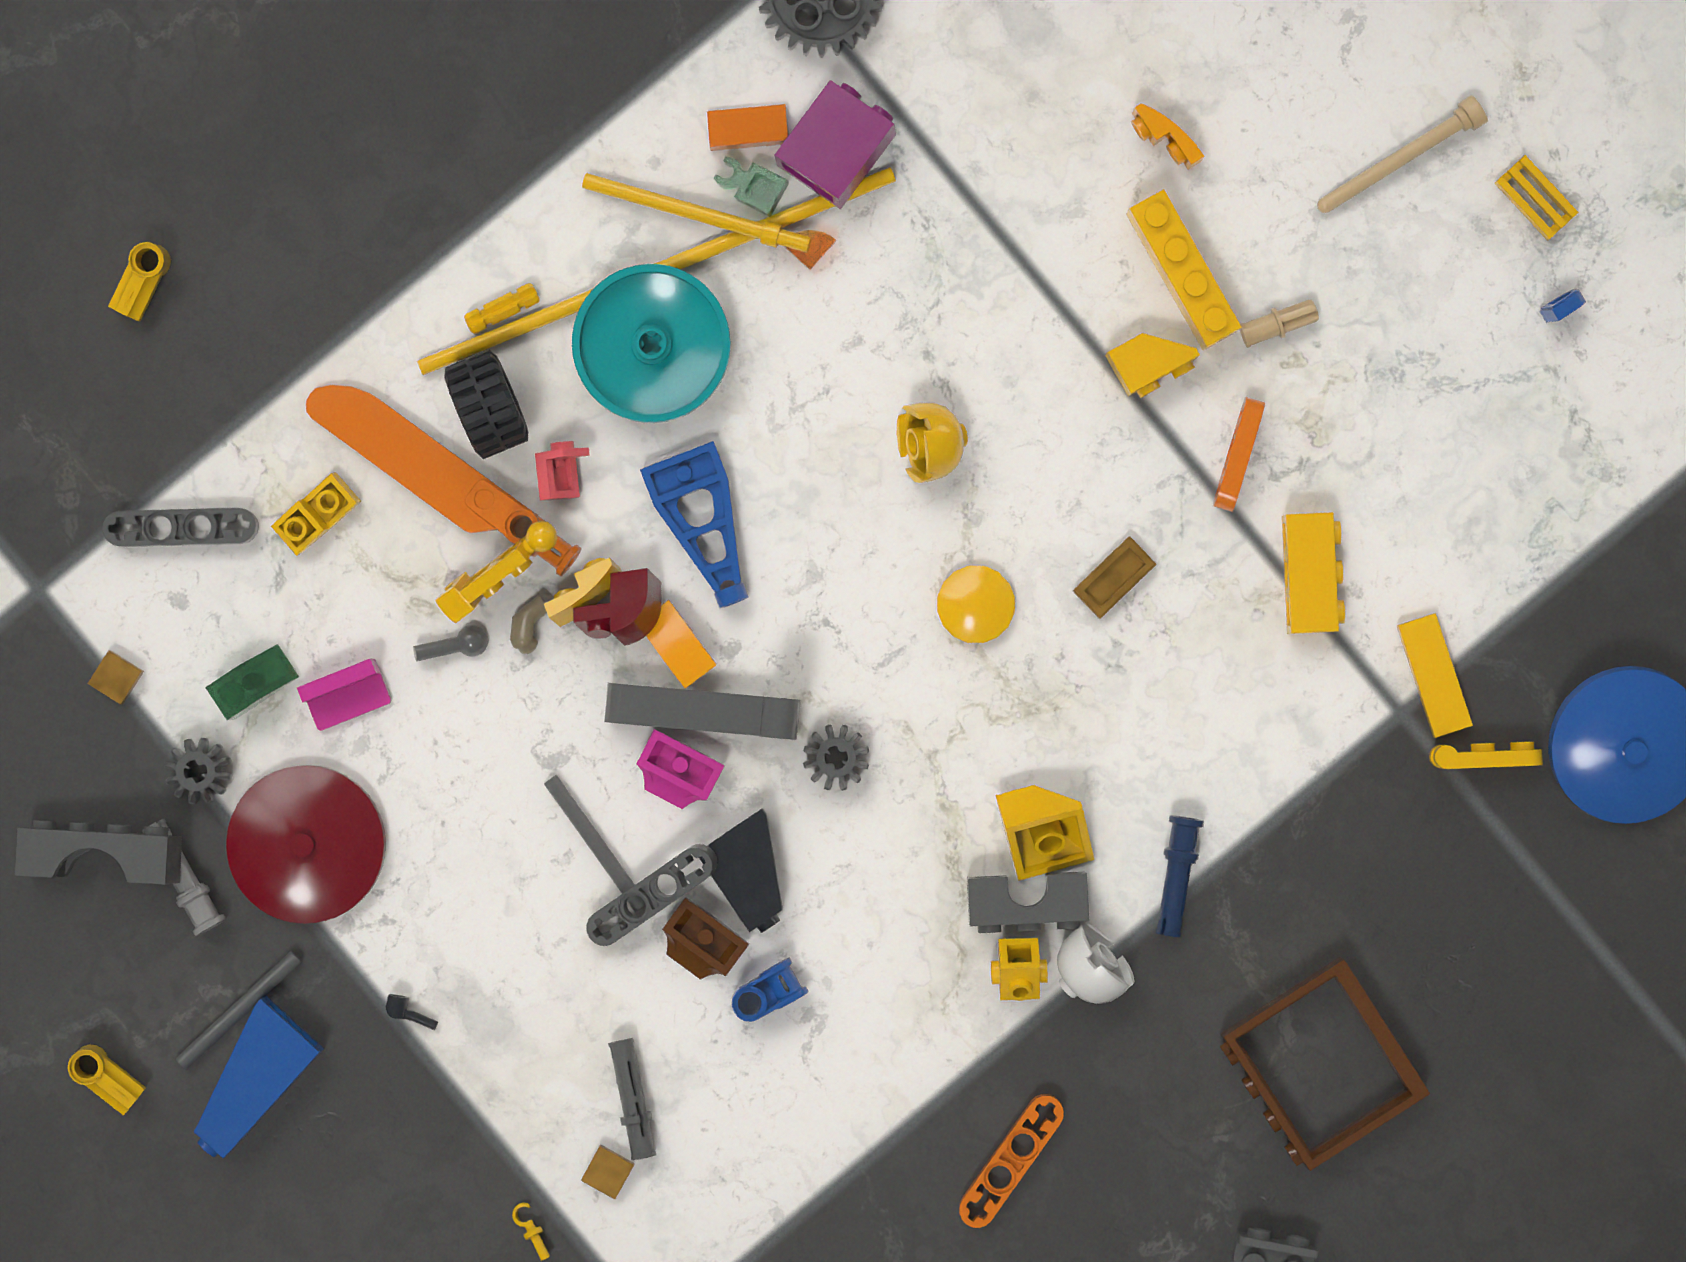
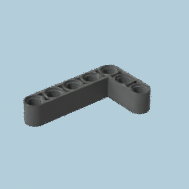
M608 683L604 722L796 740L800 700Z

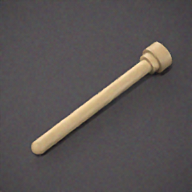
M1472 95L1457 104L1458 109L1453 111L1454 116L1321 198L1317 203L1318 210L1322 213L1332 211L1459 130L1478 129L1488 122L1483 108Z

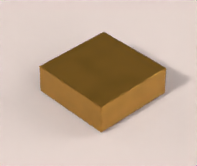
M108 650L87 684L123 705L144 671L113 651Z
M600 1144L581 1181L616 1199L635 1163Z

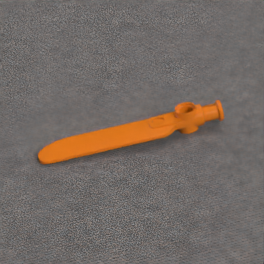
M328 385L315 388L308 396L306 412L314 421L464 531L478 533L498 530L510 542L515 544L522 539L518 538L514 531L515 524L520 518L529 517L532 524L538 521H545L374 395L352 386ZM557 535L556 545L553 548L562 554L561 556L552 550L546 552L535 551L531 556H540L555 567L556 574L561 577L573 565L582 548L578 545L571 546Z

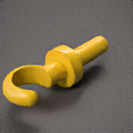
M519 1203L513 1209V1221L516 1225L526 1228L527 1232L523 1234L525 1240L531 1239L541 1261H544L550 1255L539 1235L543 1230L541 1226L535 1227L532 1219L527 1222L519 1220V1209L522 1207L530 1208L529 1203Z

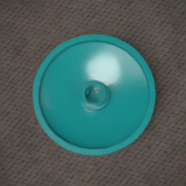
M641 264L624 268L609 275L594 287L585 298L574 322L572 355L577 373L583 385L604 408L631 421L662 423L676 420L695 411L716 391L729 363L730 331L719 301L706 285L697 278L671 266Z

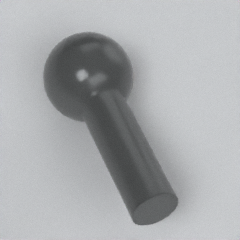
M474 625L467 626L459 632L457 637L413 646L416 662L461 652L469 657H476L486 650L488 637L482 628Z

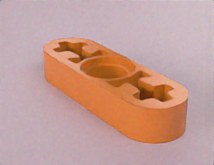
M1249 397L1244 399L1213 502L1214 507L1230 512L1234 510L1262 419L1265 402Z

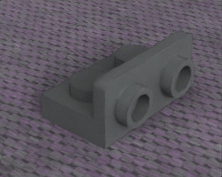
M1248 1227L1247 1233L1237 1231L1231 1262H1314V1258H1318L1319 1250L1314 1245H1310L1311 1239L1307 1237L1287 1234L1286 1240L1271 1238L1272 1232L1269 1230Z

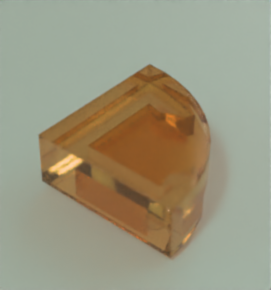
M804 230L796 233L812 238L807 253L783 247L806 268L811 270L836 243V239L821 231Z

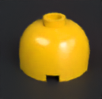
M936 403L904 405L902 409L906 411V414L898 415L896 435L900 456L905 457L908 454L912 466L905 469L908 476L918 483L934 481L947 476L958 466L964 447L967 445L968 435L965 426L959 423L956 416L945 406Z

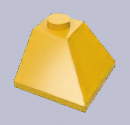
M1035 785L995 795L1018 881L1094 860L1085 815L1080 801Z

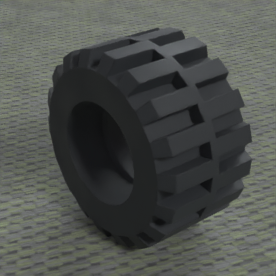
M489 349L445 367L444 378L456 412L473 449L482 459L528 441L529 432L524 416L496 354Z

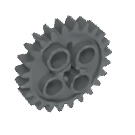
M768 0V2L759 6L760 14L771 13V16L765 22L766 28L779 27L775 34L777 41L788 36L790 38L788 50L790 51L798 43L803 44V56L806 57L812 47H817L820 58L824 57L826 47H831L834 54L839 56L840 44L843 42L853 50L855 48L854 35L866 40L867 33L863 28L864 24L872 27L877 25V20L870 13L882 12L883 5L874 0H852L856 5V9L853 13L844 16L838 14L834 9V4L837 0H800L792 5L787 4V0ZM806 8L814 10L818 15L817 21L811 26L799 24L796 20V15L800 10Z

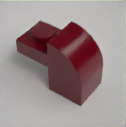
M648 568L610 573V603L573 608V623L591 638H607L612 633L624 646L636 643L651 632L659 619L661 612V581Z

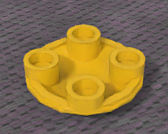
M966 566L954 571L943 582L937 596V612L942 625L953 637L966 643H985L997 638L1009 627L1015 613V596L1009 582L998 571L986 566Z

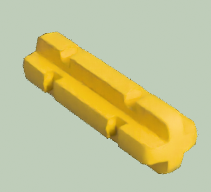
M527 283L517 288L516 293L512 294L509 292L483 305L484 309L480 311L476 308L466 313L464 319L469 330L473 334L479 333L487 329L488 324L495 325L521 312L520 308L525 306L527 309L537 304L540 299L536 289L531 283Z

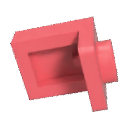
M574 441L550 443V451L535 453L540 501L579 498L576 458L590 456L589 448H574Z

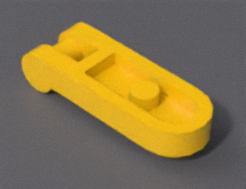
M1510 742V750L1495 751V743L1471 744L1470 752H1457L1452 746L1437 745L1429 753L1431 764L1436 768L1443 769L1543 765L1542 749H1535L1534 742Z

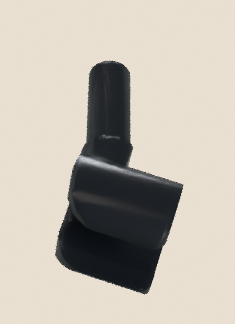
M396 994L388 995L386 1011L390 1017L413 1021L435 1031L438 1021L418 1012L407 1010L409 997Z

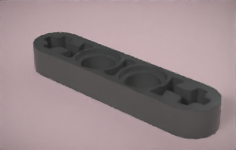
M243 508L116 511L106 517L102 526L103 535L106 540L112 545L121 547L244 544L253 540L259 529L256 516ZM223 514L221 520L223 523H234L237 521V515H242L243 521L250 523V528L243 530L242 537H238L237 531L221 530L224 537L217 539L220 528L217 515ZM202 515L209 519L211 531L204 538H196L190 532V523L196 516ZM144 516L142 522L144 540L139 541V532L125 533L124 540H120L119 534L112 533V526L119 525V518H124L125 524L140 525L138 517ZM157 517H166L171 522V533L165 539H157L151 533V523Z
M695 844L595 912L586 924L589 938L599 946H609L709 878L716 871L718 865L715 852L709 846ZM702 856L706 862L702 866L703 871L698 868L685 877L681 870L693 862V857L699 858ZM667 874L675 879L677 889L674 894L666 895L659 890L657 881L660 875ZM630 896H639L644 900L646 904L644 915L636 916L628 910L627 901ZM619 914L622 921L613 926L610 932L602 933L598 927L601 926L602 921L607 922Z

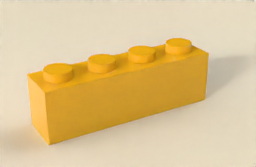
M1163 189L1129 208L1126 213L1129 221L1201 349L1204 351L1242 328L1165 190Z

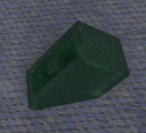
M276 644L238 665L205 688L226 720L229 721L236 720L300 676L279 644Z

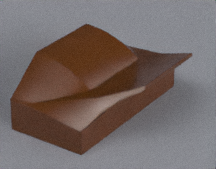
M687 897L684 898L662 929L667 936L666 955L700 980L714 974L727 976L750 944L734 930Z

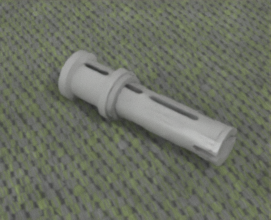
M165 819L150 825L153 827H168ZM181 851L180 883L173 884L179 895L176 897V903L178 907L185 909L195 927L192 932L197 937L223 923L226 917L224 914L218 913L208 895L210 888L204 882L199 883Z

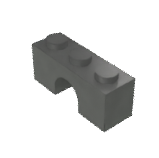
M1085 871L1045 873V893L1041 900L1029 906L1017 904L1011 899L1008 892V877L1006 875L967 877L969 925L978 926V933L1002 932L1001 925L1017 924V931L1041 930V923L1057 922V929H1078L1081 926L1080 921H1089L1087 873Z

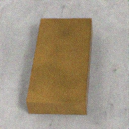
M1129 536L1073 590V593L1101 619L1157 564Z

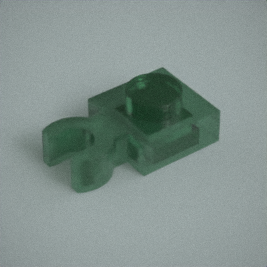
M725 156L723 160L725 165L733 168L734 173L730 178L726 179L715 175V182L723 189L738 188L734 196L737 201L771 217L789 184L788 180L753 162L746 172L735 158Z

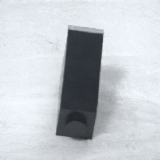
M761 808L707 846L717 856L718 865L711 877L747 930L751 932L758 928L760 933H763L780 921L777 913L782 911L783 905L768 818L764 809ZM702 856L699 857L701 862L705 864V859Z

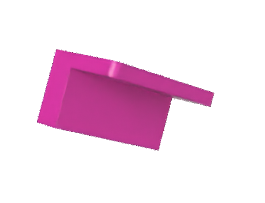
M372 658L297 687L302 702H307L315 725L320 731L391 703L390 695L377 662Z

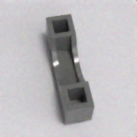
M32 820V827L17 828L15 876L68 877L79 857L92 849H99L116 859L129 883L162 885L180 883L182 836L168 835V827L145 826L144 833H131V825L107 824V831H93L94 823L70 822L69 829L56 828L57 821Z

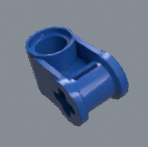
M790 957L760 973L758 977L735 990L731 1005L739 1019L748 1022L759 1020L772 1011L789 1005L809 992L807 987L800 985L792 971ZM779 975L783 977L784 981L786 982L789 988V991H786L784 989L781 981L778 978ZM746 992L757 994L761 1000L759 1009L751 1014L742 1012L738 1007L740 996Z

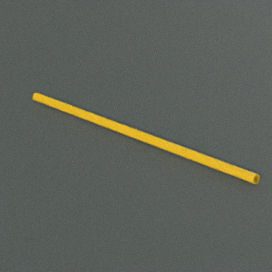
M891 167L866 176L847 201L896 182ZM817 196L757 222L765 224L766 221L783 225L784 228L835 206L823 197ZM732 231L654 264L667 265L681 270L757 238ZM593 289L417 361L423 375L572 315L579 311L585 298Z

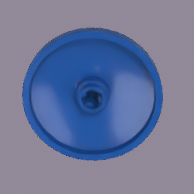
M1638 666L1616 667L1599 672L1574 688L1562 702L1554 717L1548 741V754L1552 772L1560 788L1568 798L1580 809L1598 819L1625 824L1643 822L1659 817L1681 803L1686 798V689L1662 672Z

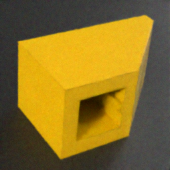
M1141 333L1107 352L1105 356L1127 396L1129 397L1137 392L1139 397L1142 398L1160 388L1158 380L1172 373L1174 379L1194 369L1195 366L1192 361L1197 359L1200 354L1197 348Z

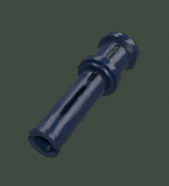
M1169 815V822L1172 823L1169 846L1164 848L1163 852L1168 863L1159 920L1155 933L1170 937H1181L1191 866L1196 864V860L1199 858L1196 846L1199 828L1204 827V821Z

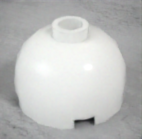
M1090 924L1081 925L1063 942L1057 955L1058 971L1062 977L1059 983L1062 989L1072 998L1078 996L1086 1002L1102 1004L1111 1002L1121 996L1134 984L1135 980L1133 972L1123 955L1116 959L1107 948L1114 944L1101 931Z

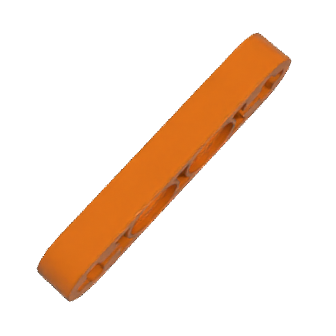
M1040 1094L1030 1101L965 1192L959 1203V1213L966 1225L973 1228H981L992 1221L1063 1120L1064 1110L1060 1101L1055 1096ZM1050 1102L1054 1104L1052 1111L1056 1117L1052 1121L1047 1118L1043 1120L1038 1128L1041 1131H1045V1134L1040 1138L1033 1129L1024 1126L1023 1123L1026 1119H1029L1034 1124L1039 1117L1036 1106L1039 1104L1046 1106ZM1018 1134L1030 1135L1034 1140L1033 1150L1025 1156L1015 1154L1011 1148V1142ZM1004 1166L1010 1171L1011 1180L1005 1187L997 1188L989 1182L988 1174L993 1167ZM980 1184H983L990 1193L1000 1197L996 1202H993L989 1196L983 1206L987 1212L984 1217L976 1215L972 1219L968 1216L970 1209L967 1203L969 1201L977 1203L984 1193L981 1190H977Z

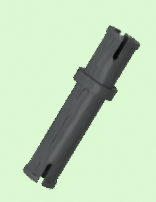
M629 1038L610 1042L608 1045L611 1050L623 1117L620 1118L621 1126H626L631 1160H639L656 1156V1151L654 1150L649 1120H652L651 1111L646 1109L633 1044L634 1039Z

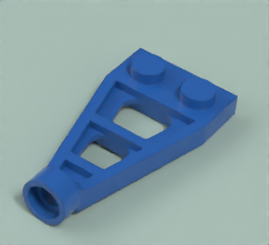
M714 441L640 469L654 507L714 590V596L719 609L749 598L744 583H741L729 480ZM705 489L712 494L714 517L708 524L694 527L689 525L677 508V503L681 497ZM717 530L722 534L726 556L723 560L711 564L703 557L697 545V538ZM730 580L735 583L733 586L723 590L720 589L724 581Z

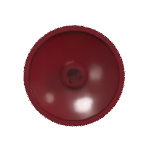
M303 765L275 771L256 782L243 795L229 822L226 851L232 876L237 886L251 903L266 914L277 919L292 923L308 924L338 917L351 910L366 897L381 873L386 851V837L383 821L375 803L358 783L333 769Z

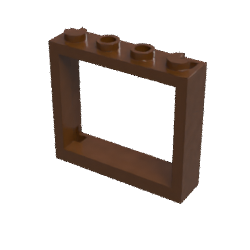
M1338 957L1220 1033L1225 1040V1043L1220 1045V1048L1232 1066L1239 1062L1247 1075L1241 1079L1253 1099L1260 1096L1268 1107V1110L1263 1112L1267 1122L1275 1133L1282 1129L1290 1143L1285 1145L1284 1148L1296 1166L1303 1163L1309 1171L1430 1094L1350 967L1341 957ZM1335 978L1405 1089L1309 1150L1239 1038L1324 983Z

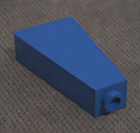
M267 996L261 998L255 1004L194 1130V1133L200 1137L197 1141L200 1147L213 1157L219 1155L224 1159L325 1049Z

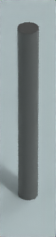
M555 775L545 782V787L620 892L623 894L635 884L558 776ZM630 896L628 898V903L635 912L646 905L639 896Z
M291 950L176 1057V1061L184 1069H188L246 1015L261 998L265 997L302 962L300 957Z

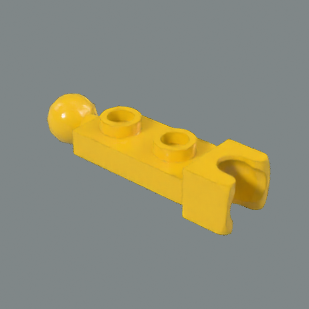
M538 521L531 524L526 536L470 577L464 572L444 588L445 592L435 600L439 608L452 622L457 623L476 608L483 597L488 599L504 585L502 579L510 573L516 578L529 568L533 563L529 559L532 553L535 551L546 552L551 550L557 541L555 527L546 521Z

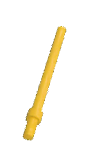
M586 173L583 179L582 188L761 239L760 243L777 248L778 245H782L807 253L811 245V237L783 230V225L770 221H766L765 224L589 173Z

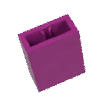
M830 80L774 156L779 168L841 210L896 136L895 125L892 122L893 117L885 109L878 105H874L871 108L860 100L861 95L854 88L846 83H842L839 86Z

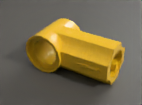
M149 242L139 243L130 251L129 263L108 307L139 322H141L162 276L168 272L171 264L170 255L167 250L161 245ZM154 250L158 255V265L154 270L147 272L141 265V258L146 251Z
M89 1044L82 1046L71 1056L68 1062V1072L73 1081L87 1086L123 1116L146 1089L144 1085L112 1061L103 1048L97 1045ZM90 1055L94 1057L98 1064L97 1072L94 1074L83 1072L79 1066L80 1056Z

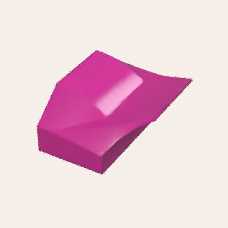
M656 729L652 732L636 763L643 772L644 790L681 809L697 800L707 801L725 765Z

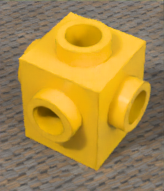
M1038 938L998 939V960L991 961V983L999 984L1000 1000L1023 1001L1040 999V983L1048 982L1047 959H1040Z

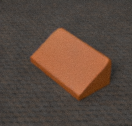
M785 104L707 111L711 151L782 145L788 137Z

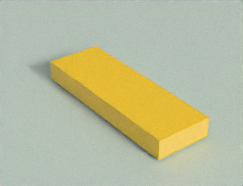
M1436 613L1397 625L1396 627L1433 738L1473 726Z

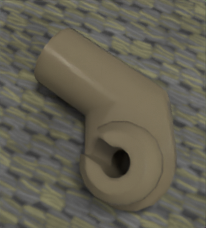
M540 595L535 597L512 617L510 641L512 646L522 654L533 652L538 644L534 637V623L547 614L544 607L546 602Z

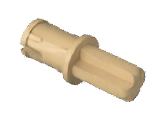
M1306 300L1279 311L1273 308L1271 309V314L1246 323H1240L1242 327L1240 333L1247 348L1276 336H1280L1282 339L1286 337L1285 333L1317 322L1319 319L1318 311L1312 300Z

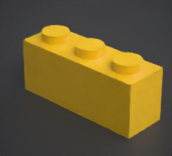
M1333 512L1283 515L1281 517L1287 634L1338 632L1339 624L1345 623L1344 600L1337 599V584H1343V564L1341 560H1336L1335 545L1341 544L1340 521H1334Z

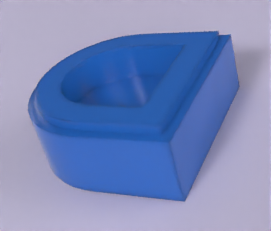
M1572 289L1541 307L1540 313L1546 323L1560 321L1584 305L1586 300L1579 289Z

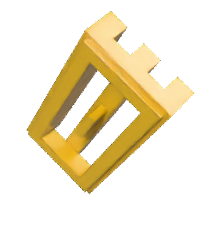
M1526 155L1495 182V185L1547 241L1579 213ZM1523 168L1564 213L1562 217L1519 170ZM1513 178L1554 224L1549 227L1507 181Z

